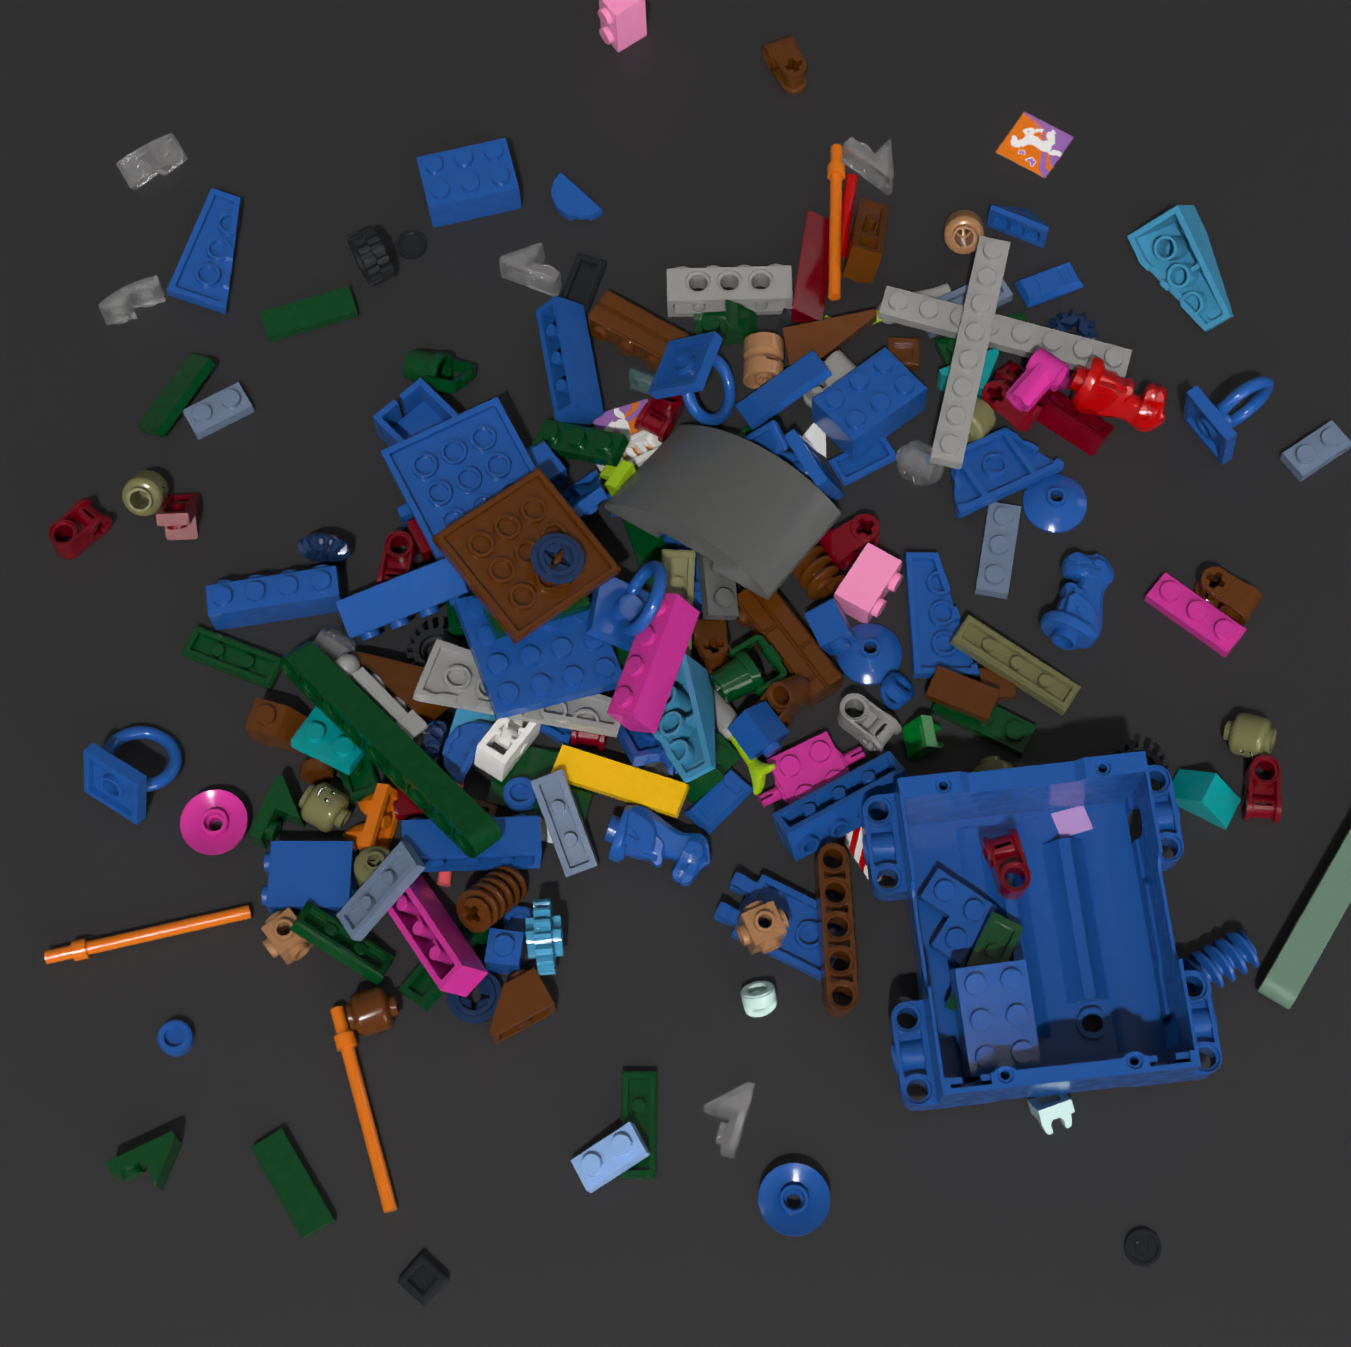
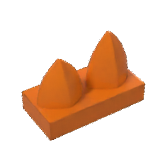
M377 783L375 792L365 796L358 802L360 810L367 816L366 822L355 825L345 831L343 836L346 841H353L356 848L360 850L375 845L384 846L390 850L398 823L393 808L394 800H398L396 789L389 784Z

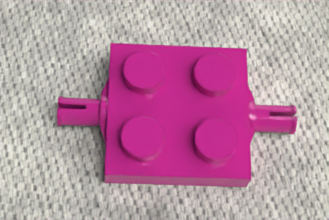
M827 731L767 759L766 763L776 764L775 769L771 772L774 778V788L758 794L759 802L765 808V806L781 799L788 806L849 773L848 766L866 759L865 754L862 752V748L858 746L842 755L835 748Z

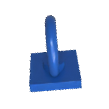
M716 331L668 341L648 393L656 400L682 395L688 412L696 421L705 426H718L724 423L730 417L735 406L736 384L729 365L717 354L723 338ZM713 366L721 377L724 397L721 408L716 413L710 414L700 407L694 392L703 391Z
M1258 376L1250 379L1233 390L1219 404L1215 405L1212 404L1197 385L1186 392L1183 419L1221 465L1233 457L1237 432L1233 427L1249 418L1266 402L1273 391L1274 381L1269 376ZM1256 392L1246 404L1231 415H1228L1229 411L1240 401Z
M795 429L787 433L784 437L793 452L784 451L777 456L791 464L792 467L807 477L835 503L844 497L845 493L813 446Z
M650 561L637 571L630 584L614 577L593 591L586 634L630 652L635 636L642 633L650 625L661 606L667 586L665 566L659 561ZM654 575L651 593L642 590L647 580Z
M133 726L122 729L113 734L105 742L103 748L92 742L83 751L84 792L138 825L146 817L147 792L168 785L178 775L182 765L181 749L175 739L169 734L149 726ZM147 739L157 742L164 747L168 753L169 761L167 767L160 774L147 778L146 775L115 757L114 754L122 744L128 741Z

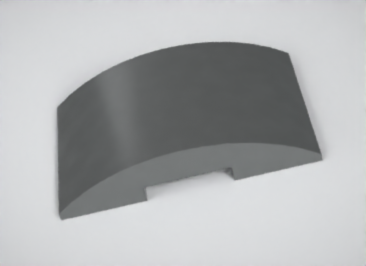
M679 425L605 504L606 510L659 539L664 533L713 561V570L767 600L770 599L841 516L840 510L815 484L775 454L732 433L700 425Z

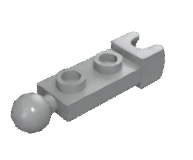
M352 654L340 655L335 664L419 747L422 746L426 734L425 730L429 728L426 722L413 709L408 712L407 706L399 697H392L385 690L386 686L381 678L375 673L370 675L364 667H361L356 656Z

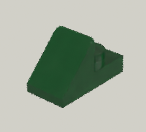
M725 300V311L694 313L695 335L716 331L723 338L721 345L744 344V339L748 335L758 332L756 312L730 300Z
M719 732L715 733L716 768L688 783L683 781L679 773L674 774L671 779L689 785L686 798L693 804L725 778L724 774L741 758V755Z
M278 774L248 834L254 845L266 850L270 841H275L280 833L282 825L280 820L305 828L284 777Z
M170 1131L105 1163L110 1175L117 1181L123 1180L124 1182H130L141 1177L144 1174L143 1170L148 1168L154 1185L163 1191L181 1149L182 1141L175 1132Z

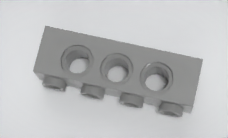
M744 264L737 267L711 265L706 268L679 266L667 269L668 317H694V313L725 311V300L733 301L756 312V315L782 314L784 308L792 309L791 265L750 266ZM763 286L765 289H756L755 287ZM726 287H732V288H735V289H733V290H725L724 288H726ZM702 288L704 290L694 291L693 289Z

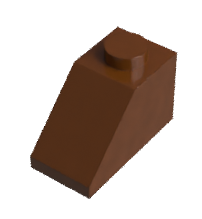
M256 697L245 725L251 741L310 757L291 747L292 737L301 727L307 716L289 706Z
M535 967L529 971L521 969L513 973L508 978L509 982L503 984L489 1029L495 1046L557 1012L555 1003Z

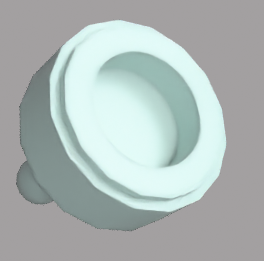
M755 981L742 988L740 992L742 1003L748 1016L754 1018L763 1017L770 1014L776 1008L777 997L772 983L768 981Z

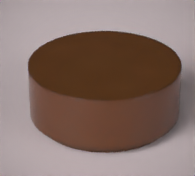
M316 758L306 759L300 764V779L306 783H327L334 777V768Z

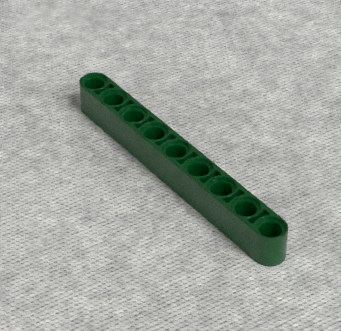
M306 641L280 658L281 668L289 680L465 855L472 859L476 858L501 840L502 833L494 819L312 641Z

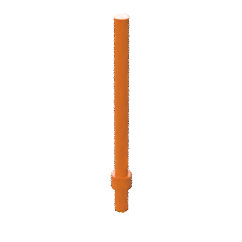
M841 144L831 145L830 163L827 165V178L830 181L828 298L832 301L841 298L842 181L845 179V164L842 163L843 147Z
M250 905L90 941H87L86 938L71 941V945L44 951L46 964L74 959L75 962L85 960L95 953L252 918Z
M337 1006L330 1009L336 1035L333 1038L337 1051L342 1054L383 1212L389 1213L398 1208L355 1051L357 1046L354 1031L349 1029L344 1006Z

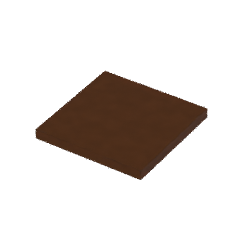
M540 468L535 469L435 534L432 539L433 543L515 645L617 576L621 571L619 565ZM559 533L571 537L580 545L584 553V567L581 574L571 584L564 583L556 586L555 583L548 581L543 583L542 578L537 573H533L530 556L532 548L538 539L547 534ZM561 550L555 557L549 556L552 559V569L557 567L558 564L565 566L561 562L564 551Z

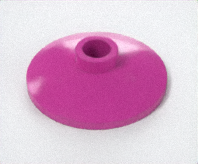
M218 789L204 791L193 797L183 809L180 818V831L185 842L196 852L205 855H218L230 851L240 843L248 827V814L242 801L236 795ZM222 822V827L219 830H211L213 823Z

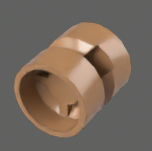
M757 332L748 335L744 339L743 357L745 362L743 364V383L747 387L757 390L784 371V363L782 362L784 360V339L781 336L770 332Z

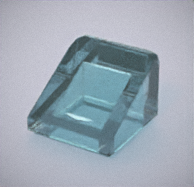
M630 368V388L650 395L648 391L655 374L639 368Z

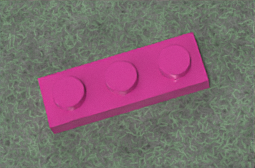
M1166 572L1144 599L1145 602L1224 658H1226L1247 630Z

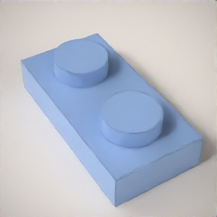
M628 1122L570 1161L586 1191L593 1193L651 1154L635 1124Z

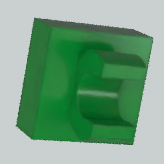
M920 715L902 727L908 759H920L929 752L934 753L944 747V742H937L935 734L941 730V726L933 724L932 716Z

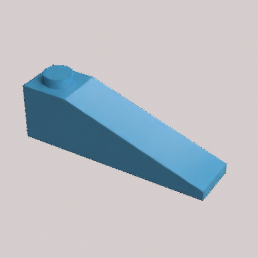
M1177 205L1127 236L1139 263L1146 271H1150L1160 281L1159 284L1180 302V306L1205 332L1234 317L1208 234L1194 205Z
M687 654L683 657L656 734L652 733L655 739L661 743L667 757L686 783L716 768L714 695L708 670Z

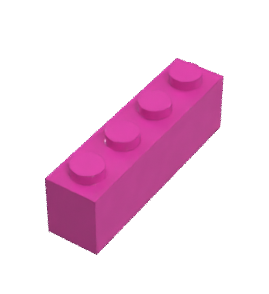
M665 593L661 606L650 625L642 633L635 636L609 705L607 714L629 731L656 734L700 612L679 594Z
M419 875L388 910V913L439 990L467 997L489 972L424 877Z

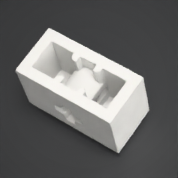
M512 718L498 719L477 745L474 765L502 782L538 736L541 724Z

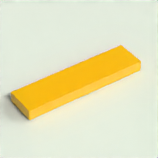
M564 744L561 746L551 771L553 773L564 769L568 782L571 785L630 804L640 805L677 819L689 790V785Z

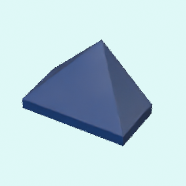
M991 205L989 209L987 227L1044 248L1049 226L1030 209Z

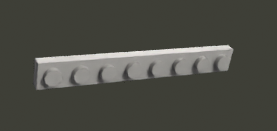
M985 236L979 237L929 463L961 470L1011 242Z
M887 285L878 318L957 339L964 305ZM995 314L988 348L994 349L997 347L1000 351L1026 358H1031L1039 348H1044L1068 364L1071 370H1075L1078 365L1085 367L1091 357L1098 356L1103 359L1107 370L1117 372L1123 379L1126 377L1132 353L1131 349Z

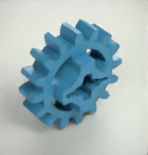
M550 898L535 899L533 901V917H526L528 959H536L539 975L556 974V957H564L561 915H553Z

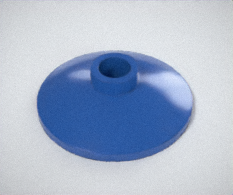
M1054 474L1026 488L1022 499V507L1026 518L1036 528L1048 533H1064L1077 527L1083 520L1087 510V498L1084 490L1076 481L1065 475ZM1051 496H1058L1062 500L1058 502L1053 501Z
M863 623L852 627L858 641L852 644L848 651L836 655L837 663L843 674L858 684L878 685L890 673H897L902 662V647L896 635L888 628L874 623ZM866 646H873L876 651L874 653H867L864 648Z
M787 1163L776 1167L764 1178L758 1193V1206L764 1221L776 1232L792 1237L804 1236L815 1231L826 1219L830 1208V1192L826 1181L815 1169L800 1163ZM790 1196H797L801 1204L797 1208H791L787 1204V1199Z

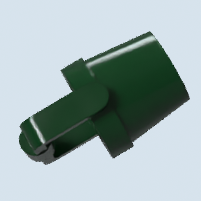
M413 349L407 354L403 365V376L406 380L415 383L419 378H422L439 394L443 392L456 393L473 380L476 372L475 364L452 358L450 354L441 351L430 352ZM453 371L460 372V374L457 377H455L453 381H451Z
M755 635L733 648L729 652L732 659L710 675L712 684L719 696L728 704L752 692L762 696L769 685L787 677V670L782 664L784 662L774 646L769 645L763 636ZM756 644L762 649V654L772 668H775L779 674L765 684L758 668L745 652Z

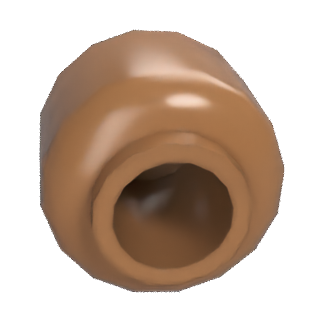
M966 209L950 214L943 227L946 245L958 254L974 252L977 249L979 237L984 236L983 222L980 217L973 211Z

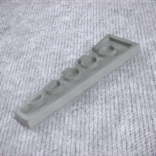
M436 639L414 691L413 700L494 715L471 651ZM602 694L506 717L617 738L621 727L619 722L607 714L612 698Z

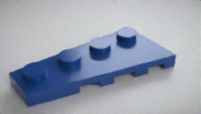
M211 188L168 285L167 295L224 315L227 314L241 206L240 197Z
M906 552L903 560L912 678H933L937 667L941 666L968 678L978 679L980 672L977 663L974 664L973 658L949 644L961 626V617L957 606L954 607L950 595L951 589L938 552Z

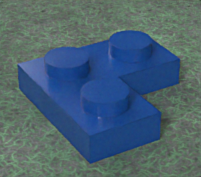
M939 868L935 871L918 900L947 918L929 948L959 967L977 940L990 912H994L997 906Z

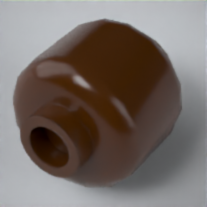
M381 986L357 991L352 994L350 1002L345 1004L350 1028L352 1031L357 1030L361 1036H369L391 1030L394 1023L393 1017L399 1016L395 995L388 996L386 990Z

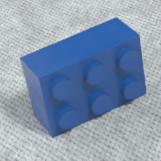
M506 138L416 157L433 228L522 208L519 186Z
M885 347L812 399V421L854 461L878 444L881 438L889 436L925 410L927 387Z
M1026 959L949 969L964 1077L971 1078L979 1077L982 1074H990L1001 1066H1011L1016 1070L1042 1067Z

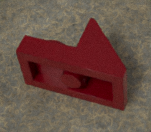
M199 492L169 494L168 498L161 504L156 512L157 526L165 527L167 540L198 538Z

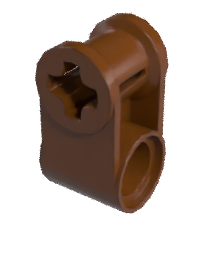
M788 35L762 45L761 50L765 64L773 73L781 89L791 95L803 92L807 85L804 75L807 71V62L799 51L794 38Z
M1220 567L1207 568L1194 588V593L1241 626L1247 623L1262 599V595L1257 588L1241 581ZM1209 584L1214 585L1215 588H1214V589L1211 588V587L1209 586Z
M703 617L698 618L693 630L694 644L698 651L700 665L708 670L710 677L712 673L730 660L726 621L703 619Z
M791 675L769 685L766 692L754 705L767 701L784 726L788 728L796 714L806 701L809 700L811 695L810 684L802 675Z

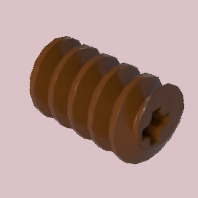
M821 545L814 546L792 572L793 577L799 580L800 587L806 590V595L811 600L823 599L835 593L845 578L844 575L836 576L839 568L836 565L829 566L832 558L829 555L822 556L825 549Z
M504 865L495 867L459 896L456 911L460 921L472 932H485L518 905L520 900L525 898L527 894L525 880L519 871L512 867Z

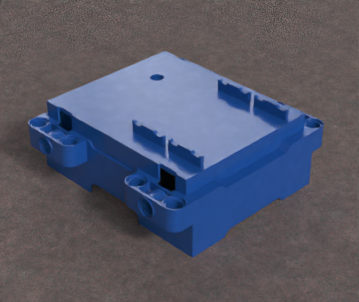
M1145 751L1084 757L1069 762L969 773L956 771L897 778L894 793L874 795L865 801L861 814L863 852L868 869L870 889L875 898L881 901L905 900L919 987V1000L899 1003L894 1008L889 1019L893 1069L896 1074L899 1099L905 1108L910 1111H923L986 1104L1001 1100L1201 1080L1208 1078L1220 1067L1222 1052L1209 982L1204 974L1197 970L1184 971L1183 960L1178 958L1162 871L1173 868L1184 852L1180 813L1175 798L1172 777L1165 767L1161 765H1148ZM1150 778L1160 783L1161 790H1152ZM1084 806L1093 829L1066 838H1060L1051 813ZM875 808L881 809L887 817L884 820L875 821L871 819L868 812ZM1139 809L1142 820V834L1132 844L1127 816L1131 814L1132 810ZM1015 828L1019 835L1024 857L1031 873V881L1027 891L1016 900L1005 899L999 894L980 845V838L987 837L991 839L1008 834V830ZM1162 845H1166L1172 850V858L1162 856ZM938 868L997 906L994 911L995 913L1024 927L1008 961L1026 959L1042 1067L1016 1070L1011 1066H1001L990 1074H982L979 1077L971 1078L964 1077L955 1012L944 1007L952 991L949 969L963 968L974 945L959 967L929 948L947 918L918 900ZM1008 874L1004 877L1006 883L1011 887L1015 888L1023 885L1021 878L1015 874ZM884 875L890 876L895 880L896 886L891 889H885L878 884L877 879ZM1187 982L1196 986L1198 996H1189ZM902 1013H908L914 1017L916 1025L913 1028L904 1029L898 1024L897 1016ZM1169 1014H1175L1178 1023L1179 1041L1175 1046H1171L1168 1049L1163 1019ZM1088 1015L1096 1016L1101 1022V1029L1095 1033L1085 1031L1082 1026L1083 1018ZM1199 1052L1209 1057L1210 1068H1201ZM911 1084L921 1085L925 1090L926 1097L920 1101L911 1099L907 1094V1087Z

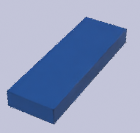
M812 350L735 406L754 431L830 377L831 373L815 351Z

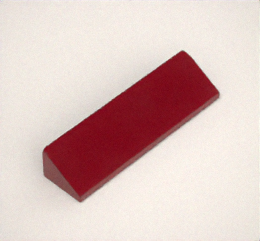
M807 210L791 309V321L800 323L823 320L828 288L829 219L810 210Z
M1009 361L996 371L994 378L999 374L1009 373L1018 379L1025 372V369L1013 361ZM1048 389L1042 396L1047 406L1036 421L1090 456L1098 452L1115 429L1113 425L1099 416L1079 412L1070 402V398L1058 390L1053 392Z

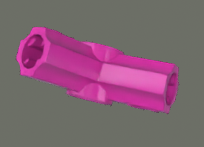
M1039 348L1028 361L1025 372L1006 392V398L1020 412H1029L1048 389L1055 392L1060 389L1065 390L1068 387L1070 381L1069 365L1044 348Z

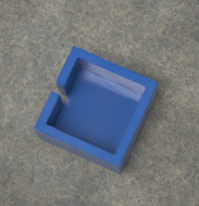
M419 378L399 395L405 417L402 418L398 402L392 400L372 418L377 435L390 447L459 414L422 378Z

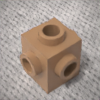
M762 900L745 906L743 908L744 913H741L737 922L738 926H736V932L742 945H747L751 955L760 951L766 954L781 947V942H783L787 934L786 928H789V922L783 909H777L774 901L763 904ZM766 920L768 928H762L758 922Z
M290 908L273 913L265 921L266 925L261 927V930L267 937L262 941L263 945L273 958L280 955L287 966L293 961L304 957L314 946L289 930L297 917Z

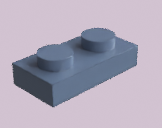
M237 382L185 408L182 412L195 436L200 440L255 411L241 385Z
M1331 420L1281 454L1280 460L1301 482L1351 448V441Z

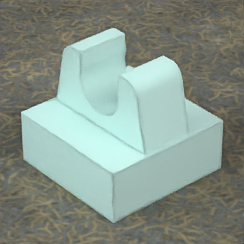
M1066 1093L1037 1096L1027 1100L1031 1114L1038 1120L1041 1128L1048 1135L1053 1134L1051 1123L1054 1119L1060 1118L1061 1123L1066 1128L1072 1126L1071 1113H1074L1075 1110L1071 1098Z

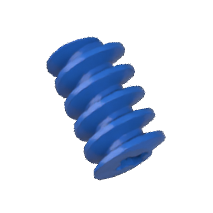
M1237 929V933H1227L1225 939H1216L1213 942V946L1205 945L1202 948V952H1192L1190 959L1182 958L1184 971L1197 970L1204 974L1209 982L1211 994L1212 988L1210 983L1213 982L1219 989L1223 988L1222 976H1225L1230 982H1234L1236 980L1235 969L1241 975H1247V962L1254 969L1260 967L1254 945L1249 937L1240 929ZM1187 982L1188 988L1193 993L1197 994L1198 990L1196 986L1190 982Z

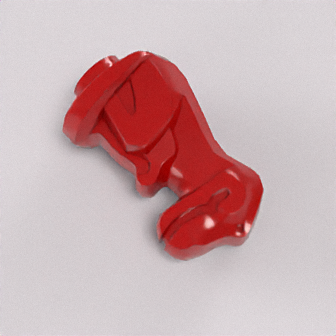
M1098 356L1091 357L1085 367L1078 365L1071 376L1068 388L1073 390L1070 402L1079 412L1118 418L1128 422L1139 432H1148L1155 429L1166 418L1164 408L1167 401V390L1164 386H1157V383H1149L1142 394H1135L1133 392L1135 389L1134 380L1131 378L1123 379L1117 372L1107 370L1103 359Z

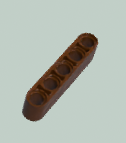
M829 843L821 848L814 861L822 1003L827 1014L835 1018H842L851 1013L858 1002L859 996L850 864L847 850L840 844ZM826 856L836 858L840 867L836 869L827 867L823 862V858ZM836 890L840 893L842 901L837 903L829 901L825 891ZM832 923L840 925L844 930V935L841 937L831 935L827 925ZM834 957L841 958L846 963L847 969L841 972L834 970L830 965V959ZM834 992L846 994L849 1005L844 1007L838 1006L834 1003L832 994Z

